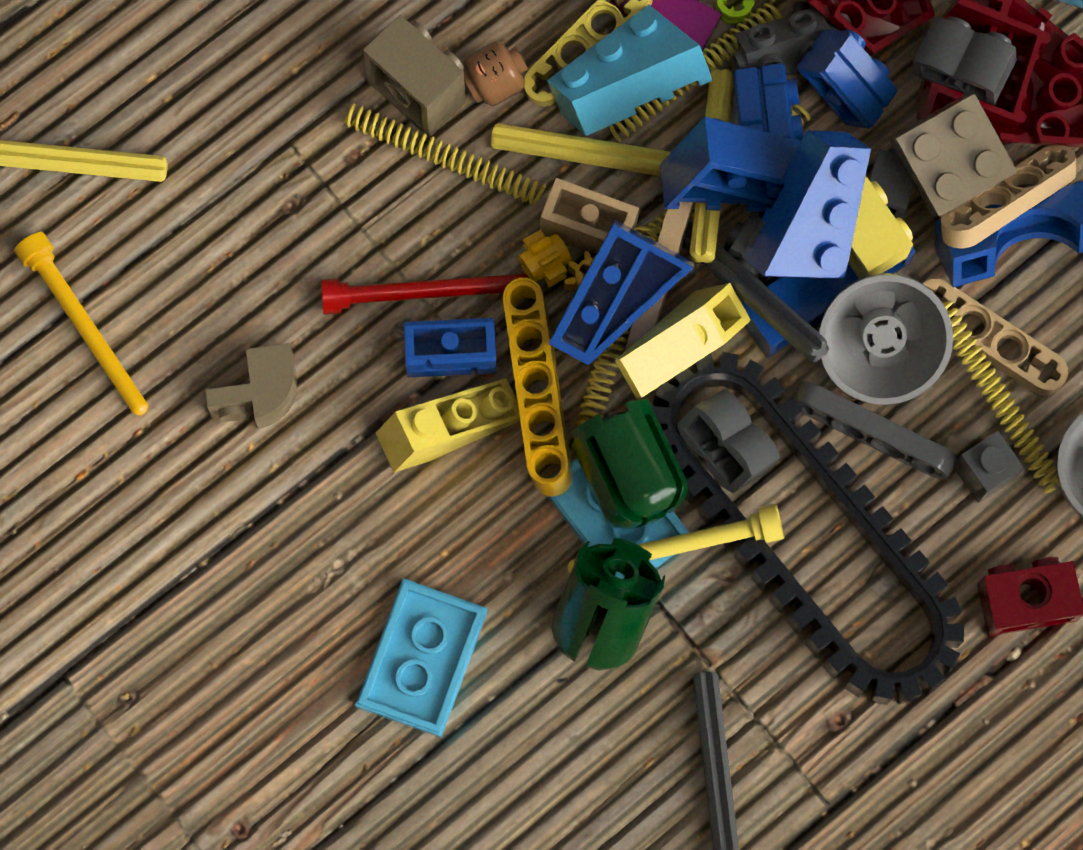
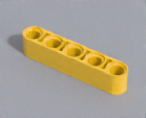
M518 278L512 280L506 286L503 292V304L527 469L535 488L541 494L556 497L569 489L573 473L554 347L549 344L552 335L549 313L540 286L532 279ZM532 298L536 300L529 309L519 310L515 308L521 299ZM539 339L542 341L540 347L534 351L521 350L522 345L527 340ZM545 380L548 382L546 389L540 393H530L527 391L533 381ZM549 421L555 424L553 430L547 435L538 436L533 434L535 427L541 422ZM551 463L561 466L560 472L553 478L547 479L539 476L541 469L545 465Z

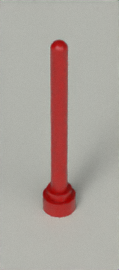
M527 274L360 286H348V282L339 283V278L321 279L323 314H341V309H349L350 304L503 293L506 286L512 280L529 277Z

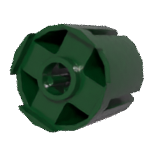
M649 399L627 402L626 405L629 411L626 413H614L603 419L601 414H598L571 432L574 438L569 440L604 518L613 528L633 529L654 523L663 518L667 513L677 509L688 493L687 480Z
M614 538L612 544H596L588 547L590 541H587L579 549L551 625L553 638L562 654L575 662L582 650L586 637L589 636L601 608L608 609L585 666L599 671L619 668L634 656L654 607L664 589L665 574L661 580L658 570L649 562L652 554L639 545L620 538ZM616 572L625 575L624 579L616 577Z

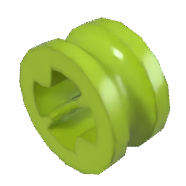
M716 0L715 10L722 13L721 21L726 24H743L744 18H749L753 12L755 0H744L739 11H734V6L728 9L726 7L728 0Z

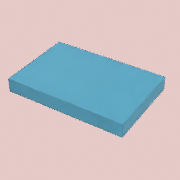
M578 459L571 463L573 477L569 489L556 497L547 496L581 542L585 544L587 541H590L588 547L596 544H612L614 538L642 544L690 533L674 512L667 513L663 518L646 526L633 529L613 528L604 518ZM674 555L649 560V562L655 568H658ZM616 572V577L624 579L625 575Z
M403 578L356 701V708L442 738L487 616L488 608Z

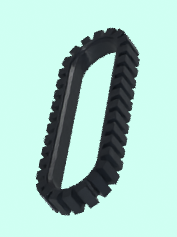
M722 352L719 368L714 367L710 353L692 365L693 373L687 368L668 380L669 383L665 382L660 385L655 393L654 406L652 408L683 474H687L690 477L687 480L688 493L685 498L690 504H693L703 495L708 499L700 505L698 512L708 526L721 516L725 520L721 525L747 519L688 449L679 433L677 417L680 407L692 394L706 387L723 386L738 391L754 405L922 607L930 622L932 635L931 645L926 658L921 664L903 672L889 673L873 668L855 652L763 539L756 541L755 537L741 539L743 544L736 549L733 557L743 569L756 560L760 562L761 566L754 571L751 579L761 591L774 581L778 584L779 588L772 593L769 601L779 613L792 603L796 606L798 610L790 615L787 623L797 635L810 625L814 628L816 632L808 638L805 645L815 657L828 647L833 651L834 655L827 659L823 665L831 677L835 679L848 669L853 675L845 689L859 698L868 684L873 685L870 702L888 705L893 699L894 688L900 705L917 700L922 695L920 688L927 695L946 679L942 673L948 675L954 669L961 654L951 648H958L964 642V625L947 624L956 620L962 613L956 597L939 602L937 596L949 584L938 572L925 582L919 576L930 564L920 550L907 560L903 557L901 553L907 549L912 540L902 528L889 538L883 533L893 521V517L883 506L872 515H868L865 510L871 506L875 496L865 484L853 494L848 491L847 488L854 483L857 474L847 462L833 473L829 467L836 462L839 453L828 441L816 451L813 449L812 445L818 441L821 431L810 419L799 429L794 426L800 420L803 413L802 408L792 398L782 407H778L776 403L782 400L786 389L777 378L774 377L761 386L758 382L762 377L764 367L750 359L742 372L737 371L739 354ZM733 542L724 543L723 545L727 548Z

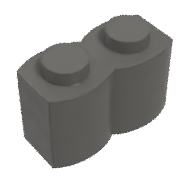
M952 16L947 19L934 17L913 60L914 75L927 82H935L963 94L975 93L978 100L995 105L1017 60L1016 47L1011 45L1012 42L1009 38L998 32L990 31L987 34L974 32L971 30V26L960 18Z
M724 389L695 405L677 423L678 430L686 444L696 454L705 458L713 477L721 486L732 493L737 492L762 476L780 459L779 452L771 438L761 428L752 424L743 404L733 394Z

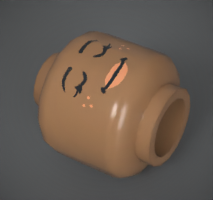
M494 41L466 58L464 81L477 103L484 100L486 104L496 106L524 89L525 81L522 73L529 69L517 47L508 51L502 42Z

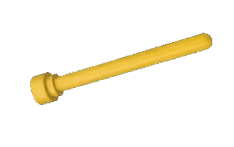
M37 232L26 237L14 249L23 266L30 267L32 271L39 272L131 412L135 415L146 413L148 409L146 400L53 263L55 256L52 251L54 247L45 233Z

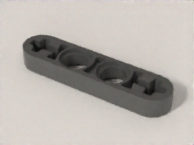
M801 381L792 396L802 408L803 414L933 478L940 480L948 479L957 460L954 453L945 447L817 384Z

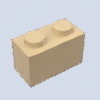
M556 178L540 217V229L545 236L550 237L557 233L564 243L596 254L614 220L632 229L636 228L639 207Z

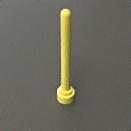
M771 504L758 507L757 513L750 514L751 519L637 545L652 554L650 560L750 537H755L756 541L765 539L766 543L783 540L784 533L777 505ZM575 559L568 563L567 569L569 573L572 571Z

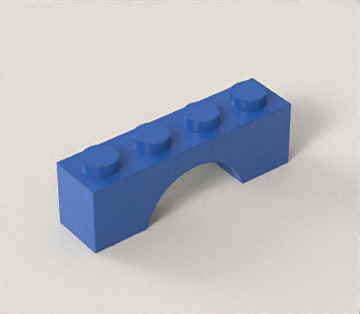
M1083 181L1064 186L978 244L968 248H953L946 245L942 239L941 219L936 220L935 251L951 285L957 287L994 277L996 263L1000 255L1011 245L1026 239H1052L1068 245L1078 254L1083 253ZM993 204L985 208H999L1003 205Z

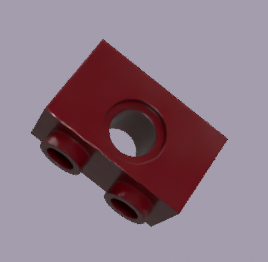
M1047 557L1033 561V568L1015 571L1014 564H1007L988 569V575L984 576L977 584L988 637L1077 622L1083 616V602L1074 561L1060 563L1058 557ZM1020 586H1033L1039 593V604L1031 605L1024 602L1019 594Z

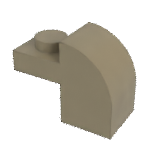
M290 343L246 349L250 383L205 389L207 407L211 417H219L221 421L227 422L237 421L246 418V413L254 412V419L258 429L270 426L284 417L292 407L297 393L296 368Z

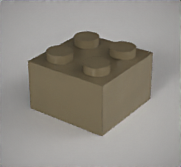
M399 15L363 50L367 82L430 138L465 104L464 66L451 51H440L431 42V35L420 23L413 21L410 24L402 15Z
M975 93L960 96L889 137L927 209L934 216L940 217L1018 172Z

